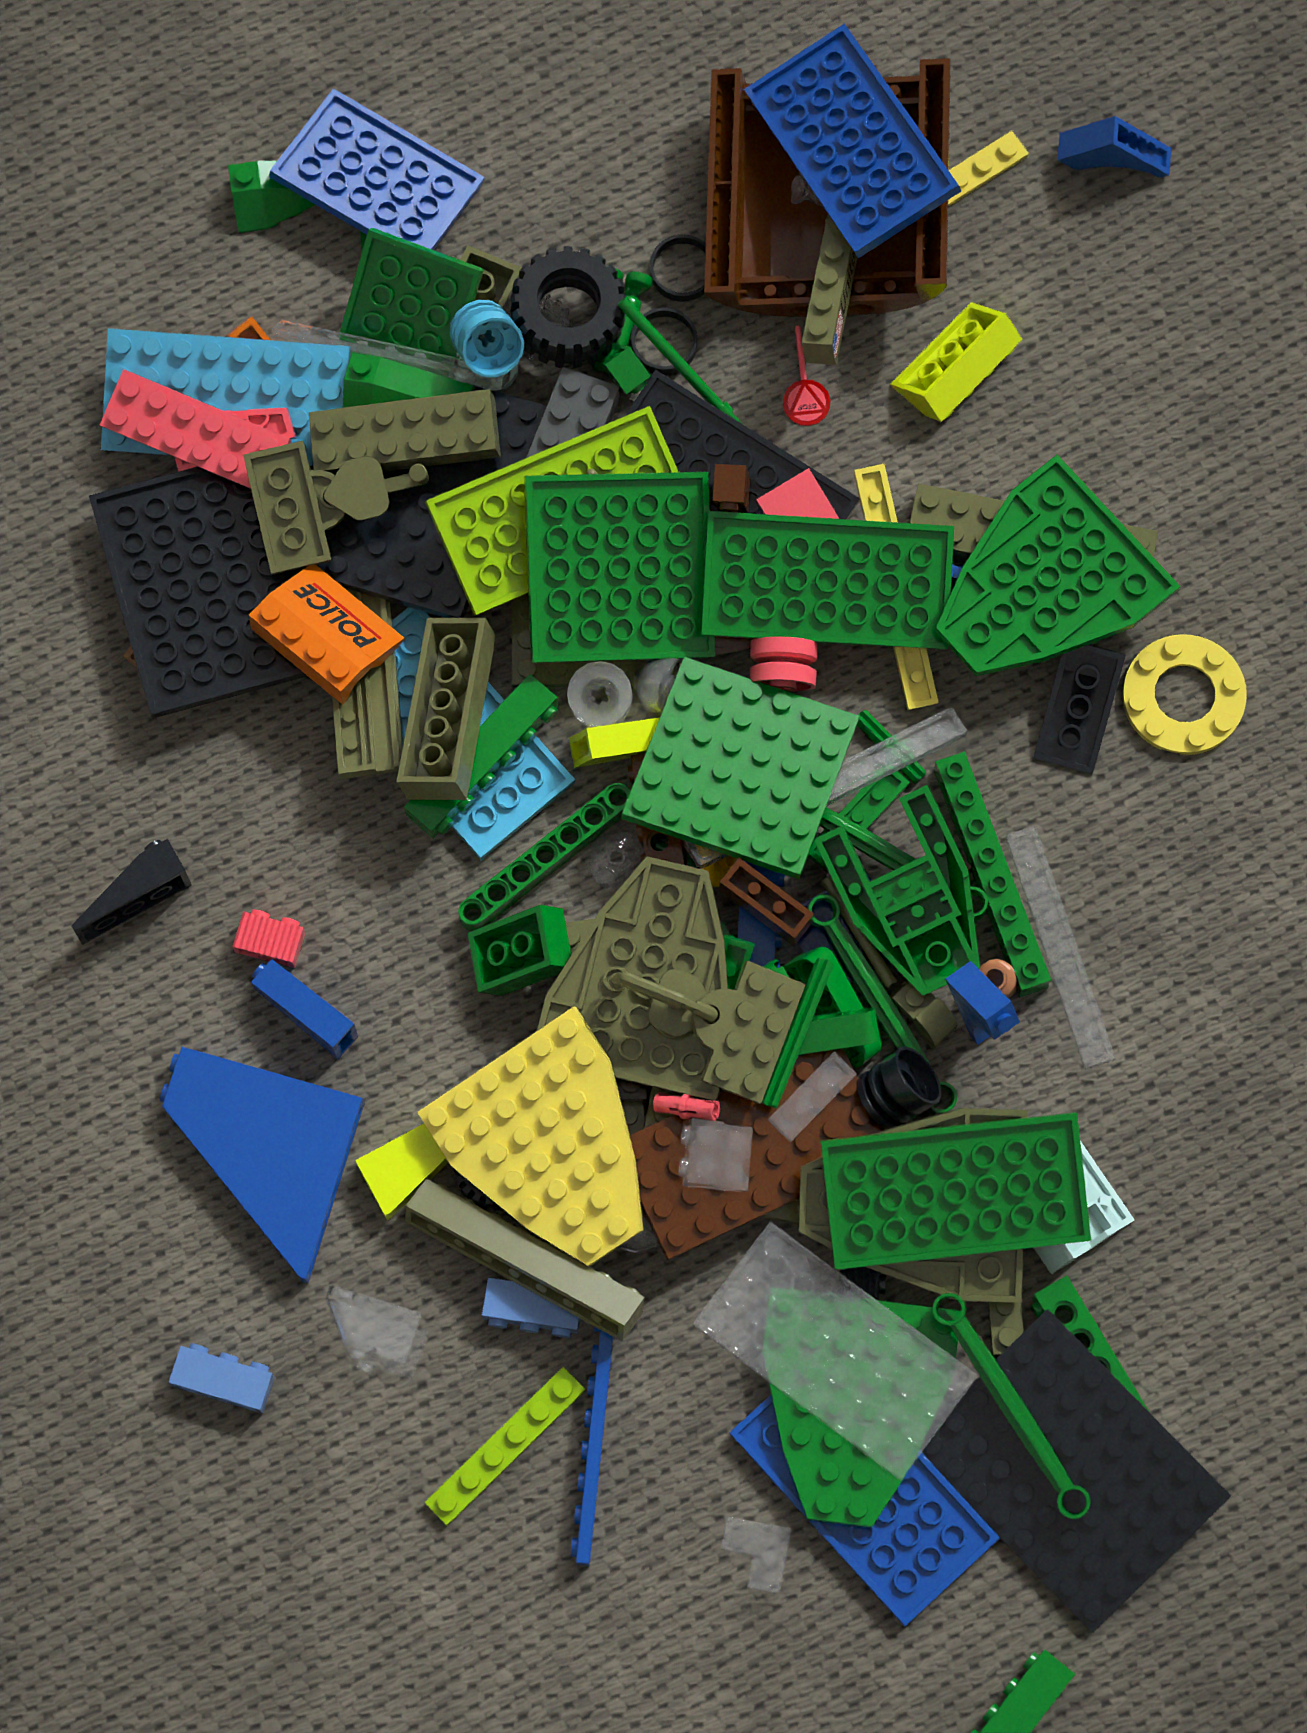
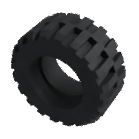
M564 246L563 251L559 252L556 251L555 247L547 249L546 256L542 257L540 254H537L531 258V266L524 265L519 271V278L514 281L511 295V319L522 333L525 343L524 350L530 355H534L536 352L538 354V361L547 364L549 360L554 361L555 367L558 368L564 367V363H572V368L582 367V362L586 360L589 364L598 361L600 353L606 356L612 350V343H617L621 336V330L625 322V313L617 304L626 297L624 295L625 287L622 279H617L618 272L613 265L605 266L606 259L597 254L594 258L590 256V250L581 248L580 252L572 251L573 246ZM571 287L587 293L596 303L597 312L584 325L573 328L560 327L551 323L543 316L540 311V301L545 295L555 289Z

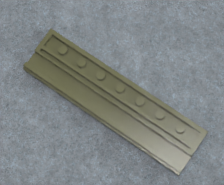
M345 588L393 628L390 601ZM394 651L380 666L371 668L356 683L343 705L332 697L337 764L340 779L399 771L403 749V733L396 653Z

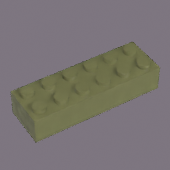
M490 389L309 412L314 470H324L336 475L345 461L364 456L376 459L381 465L382 472L410 469L415 464H422L424 467L501 457L496 404Z
M427 618L396 781L407 799L467 800L496 635L486 618Z

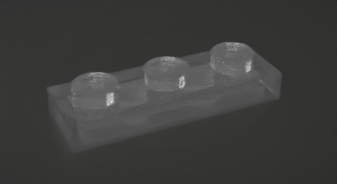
M833 1052L774 1112L768 1121L791 1142L857 1073Z

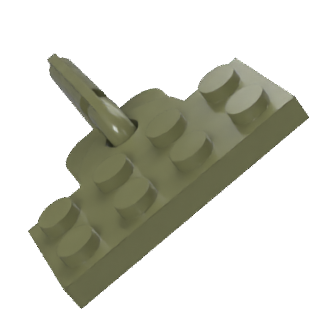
M303 441L243 455L272 575L332 561L325 531L336 527L345 514L358 521L379 517L388 509V493L427 484L429 480L428 472L422 464L413 465L408 474L384 479L380 463L369 456L345 461L336 475L324 470H310Z
M744 961L734 990L723 988L709 991L707 994L701 980L697 976L680 969L666 971L661 976L658 984L629 972L614 973L609 980L611 988L615 991H622L628 988L652 998L648 1010V1020L655 1029L672 1036H681L693 1030L699 1042L711 1050L700 1081L757 1104L762 1103L803 993L804 983L750 961Z

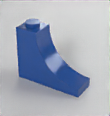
M1113 116L1061 132L1059 134L1058 161L1074 170L1094 167H1122L1147 172L1162 178L1170 175L1171 148L1122 119Z
M971 961L945 978L969 1035L977 1045L990 1036L994 1040L1020 1023L1012 1002Z

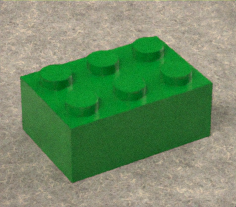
M537 905L468 932L478 993L503 996L558 975L572 955L563 908Z

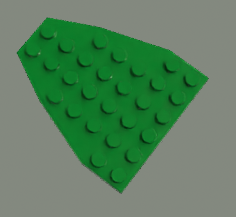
M1057 454L1011 490L964 564L935 632L975 676H981L1043 662L1129 630L1177 593L1180 585Z
M770 1287L762 1352L782 1450L807 1520L872 1528L911 1469L955 1374L958 1339L949 1325H944L937 1321L933 1314V1307ZM938 1308L940 1317L946 1321L957 1320L961 1314V1311Z

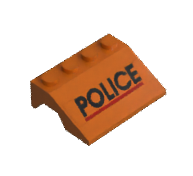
M317 565L307 566L273 590L249 614L251 629L342 705L347 701L356 683L371 668L380 666L405 640L401 634Z

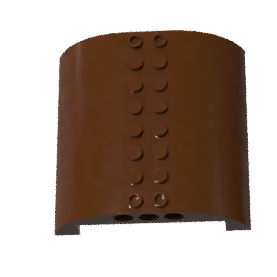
M950 58L920 60L919 76L883 77V79L949 170ZM712 69L704 293L707 297L718 303L741 311L770 316L807 317L828 213L747 96L744 89L752 83H746L742 69ZM948 200L857 259L846 315L879 314L908 309L923 304L944 291L947 287Z

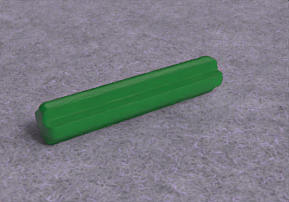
M867 710L861 711L858 714L860 717L857 726L912 783L916 784L921 781L926 775L925 769Z

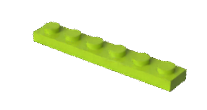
M562 1367L425 1501V1504L446 1526L450 1525L586 1389Z

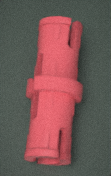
M658 1092L654 1098L653 1109L656 1113L679 1115L681 1119L686 1120L692 1117L716 1121L720 1113V1103L715 1100L694 1098L688 1094L676 1096Z

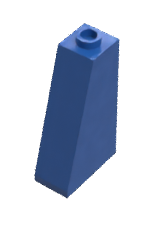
M273 959L267 965L262 963L252 974V978H254L251 981L253 988L337 1060L358 1038L352 1021Z

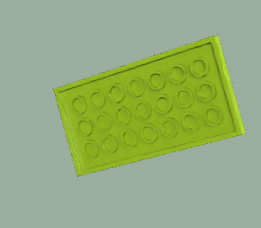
M650 406L425 501L474 616L528 593L524 476L586 474L588 469L596 470L597 474L678 472Z

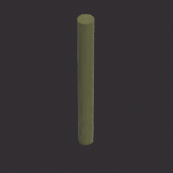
M832 877L825 878L821 883L829 896H832L838 902L840 914L886 988L892 986L897 981L873 943L853 924Z

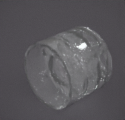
M602 661L587 663L578 669L569 681L567 696L570 709L577 721L588 728L621 723L631 711L633 695L630 681L623 670L612 663ZM601 690H605V695L609 700L607 702L602 701L600 705L595 704L596 699L592 696L593 693L599 694Z

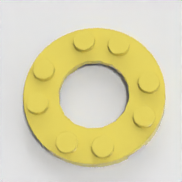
M1172 635L1152 642L1134 658L1124 680L1123 705L1132 727L1146 742L1160 750L1163 749L1179 753L1180 755H1194L1219 746L1235 731L1246 706V684L1236 661L1218 644L1194 635ZM1177 666H1188L1202 671L1210 679L1215 690L1214 704L1203 718L1193 722H1178L1167 717L1159 709L1155 699V685L1159 677L1168 669Z

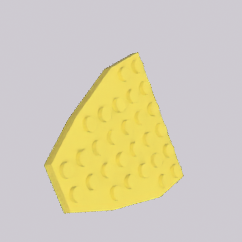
M572 1007L417 1112L449 1164L528 1230L587 1266H591L643 1231L636 1159L611 1061L577 1007Z

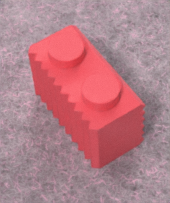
M253 909L251 913L243 912L233 943L234 952L265 961L273 959L280 965L295 968L305 936L304 928L299 926L300 922L286 917H282L281 921L269 918L270 914Z

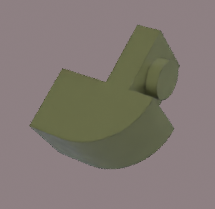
M910 982L892 997V1001L913 1022L912 1028L933 1050L957 1028L958 1024L955 1017L939 997L936 998L932 993L922 996Z

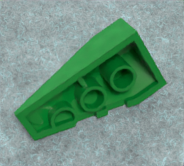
M253 161L228 165L239 233L270 229L276 226L277 223L292 216H298L302 214V211L315 206L314 203L269 177V172L277 161Z
M352 352L344 378L343 408L471 392L474 390V387L471 384L386 358Z

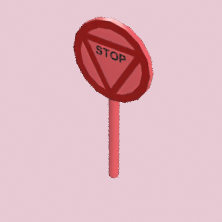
M797 325L795 326L801 380L794 382L786 390L783 396V408L785 414L792 422L803 426L818 424L826 418L830 410L831 399L828 391L822 384L814 380H807L801 327Z

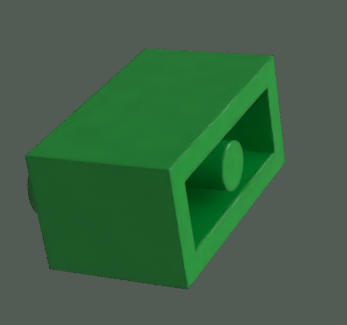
M622 345L599 362L614 384L620 386V392L625 394L632 393L635 395L644 389L647 383L645 380L651 377L633 350L627 345Z

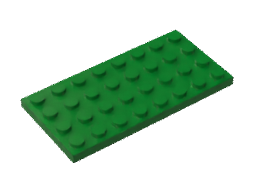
M708 511L701 635L753 639L762 637H795L820 643L947 650L948 645L935 630L951 595L954 526Z
M1077 1112L820 1141L835 1270L1091 1241Z

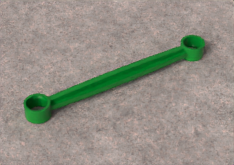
M826 807L820 827L830 832L843 826L853 847L891 870L916 860L879 836ZM970 887L971 895L978 897L983 903L982 910L974 913V921L976 922L985 915L988 899L984 891L977 887Z
M829 895L816 896L809 903L807 909L812 912L813 905L817 901L822 900L832 905L834 914L832 919L827 922L818 921L814 917L812 925L817 928H824L870 1008H875L878 1021L895 1047L898 1049L906 1046L914 1049L929 1063L890 996L838 920L840 914L838 902ZM939 1081L940 1086L951 1095V1104L947 1109L940 1110L932 1106L928 1111L933 1114H942L954 1108L957 1102V1092L951 1084Z
M954 1293L940 1295L933 1304L935 1318L941 1324L951 1327L1002 1413L1059 1494L1057 1505L1060 1512L1071 1519L1082 1517L1087 1513L1091 1504L1088 1492L1083 1487L1072 1483L1028 1408L993 1355L966 1319V1304L964 1300ZM951 1297L960 1302L962 1311L957 1320L946 1321L940 1317L938 1307L944 1298ZM1078 1490L1084 1494L1086 1504L1081 1512L1074 1514L1063 1508L1062 1498L1067 1491Z

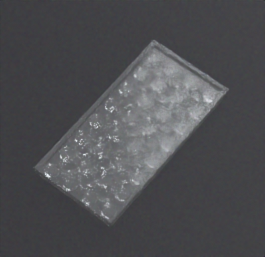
M769 1222L693 1322V1326L900 1481L978 1377L977 1374L772 1222Z

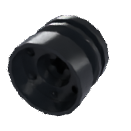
M906 1046L895 1050L884 1058L881 1064L874 1065L870 1071L864 1072L857 1080V1091L863 1106L875 1122L885 1129H892L911 1122L917 1114L924 1113L937 1104L941 1098V1086L931 1065L917 1051Z

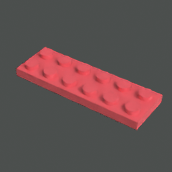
M123 369L100 423V426L249 489H251L243 455L290 444L292 441L290 438Z

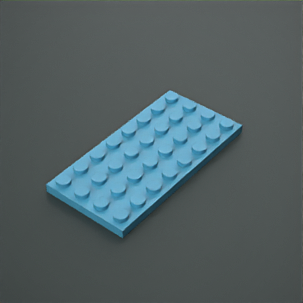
M108 328L103 416L123 369L223 411L287 408L296 438L292 439L291 443L303 441L309 466H314L309 412L343 408L344 378L350 361L351 346ZM102 427L101 450L168 455Z
M410 607L392 620L393 629L405 638L403 643L395 650L403 744L427 618H431L426 612ZM489 682L487 684L480 726L504 701ZM537 736L527 746L522 744L515 753L517 755L513 762L506 768L501 766L494 774L496 778L486 790L480 789L473 796L475 798L473 804L464 813L459 811L452 819L454 823L451 827L481 861L575 783L574 777Z

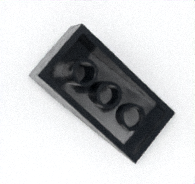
M1089 644L1061 655L1035 749L1034 759L1093 774L1126 657L1125 653Z
M168 838L164 841L156 840L148 844L144 848L145 851L140 853L71 925L82 945L192 885Z

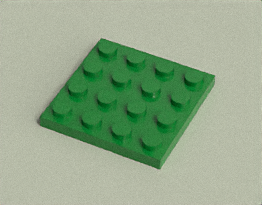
M370 228L366 236L337 342L374 356L452 379L459 354L451 342L449 335L450 325L457 311L464 305L475 301L484 269L378 229Z

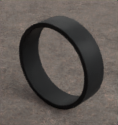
M686 234L674 235L664 239L654 249L650 259V277L653 279L652 283L656 290L664 297L678 302L692 301L705 294V284L694 291L685 293L667 289L656 278L653 267L658 255L672 245L690 244L698 247L706 254V243L695 236Z
M666 307L656 308L643 314L648 321L657 317H672L680 320L689 328L694 339L693 348L684 359L689 365L696 355L698 340L697 331L691 319L679 310ZM634 325L631 336L632 350L646 370L653 373L656 369L664 375L678 373L673 365H654L646 361L639 354L635 345V338L639 328Z

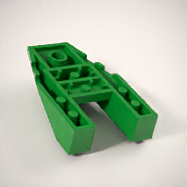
M928 785L899 798L925 852V856L877 879L869 880L843 826L814 839L853 924L922 996L948 985L945 978L970 961L980 970L968 869Z

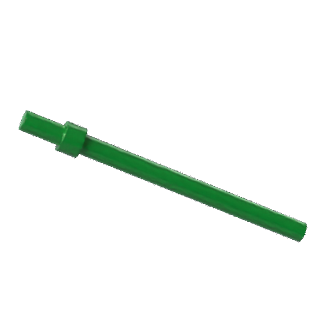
M627 297L620 300L617 304L619 308L706 402L743 424L733 414L734 409L727 401H721Z

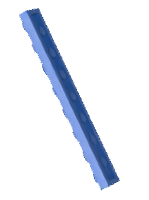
M596 1327L594 1332H600L599 1345L593 1344L591 1364H597L596 1377L590 1376L588 1385V1396H594L592 1409L586 1408L584 1424L585 1428H590L589 1441L583 1440L581 1460H587L586 1473L579 1472L578 1492H583L582 1505H576L574 1524L580 1525L579 1538H572L571 1557H577L576 1564L581 1566H590L613 1347V1336Z

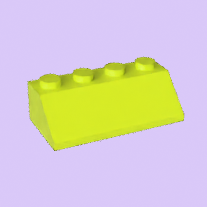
M971 302L890 385L926 417L942 422L953 413L954 409L966 397L973 393L974 388L985 377L992 374L994 368L1006 356L1010 355L1023 339L1006 313Z

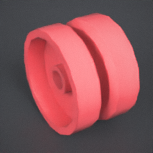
M762 637L751 640L750 658L759 664L750 667L749 679L752 682H761L789 692L815 689L817 671L808 665L817 661L818 643L795 637Z

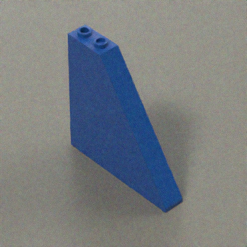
M181 1046L179 1055L174 1054L169 1071L173 1073L170 1084L165 1083L161 1091L160 1102H163L164 1110L301 1281L309 1284L365 1104L363 1098Z

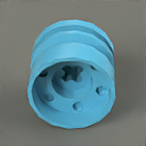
M476 300L464 305L456 312L450 325L449 335L453 347L473 373L482 377H498L507 374L518 364L523 355V336L520 329L501 305L490 300Z

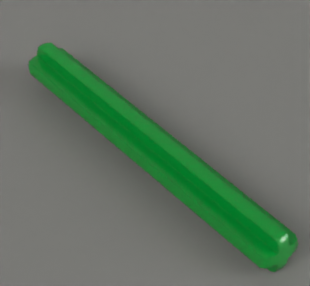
M818 957L814 963L763 1097L762 1103L766 1106L777 1108L833 968V963L830 960Z

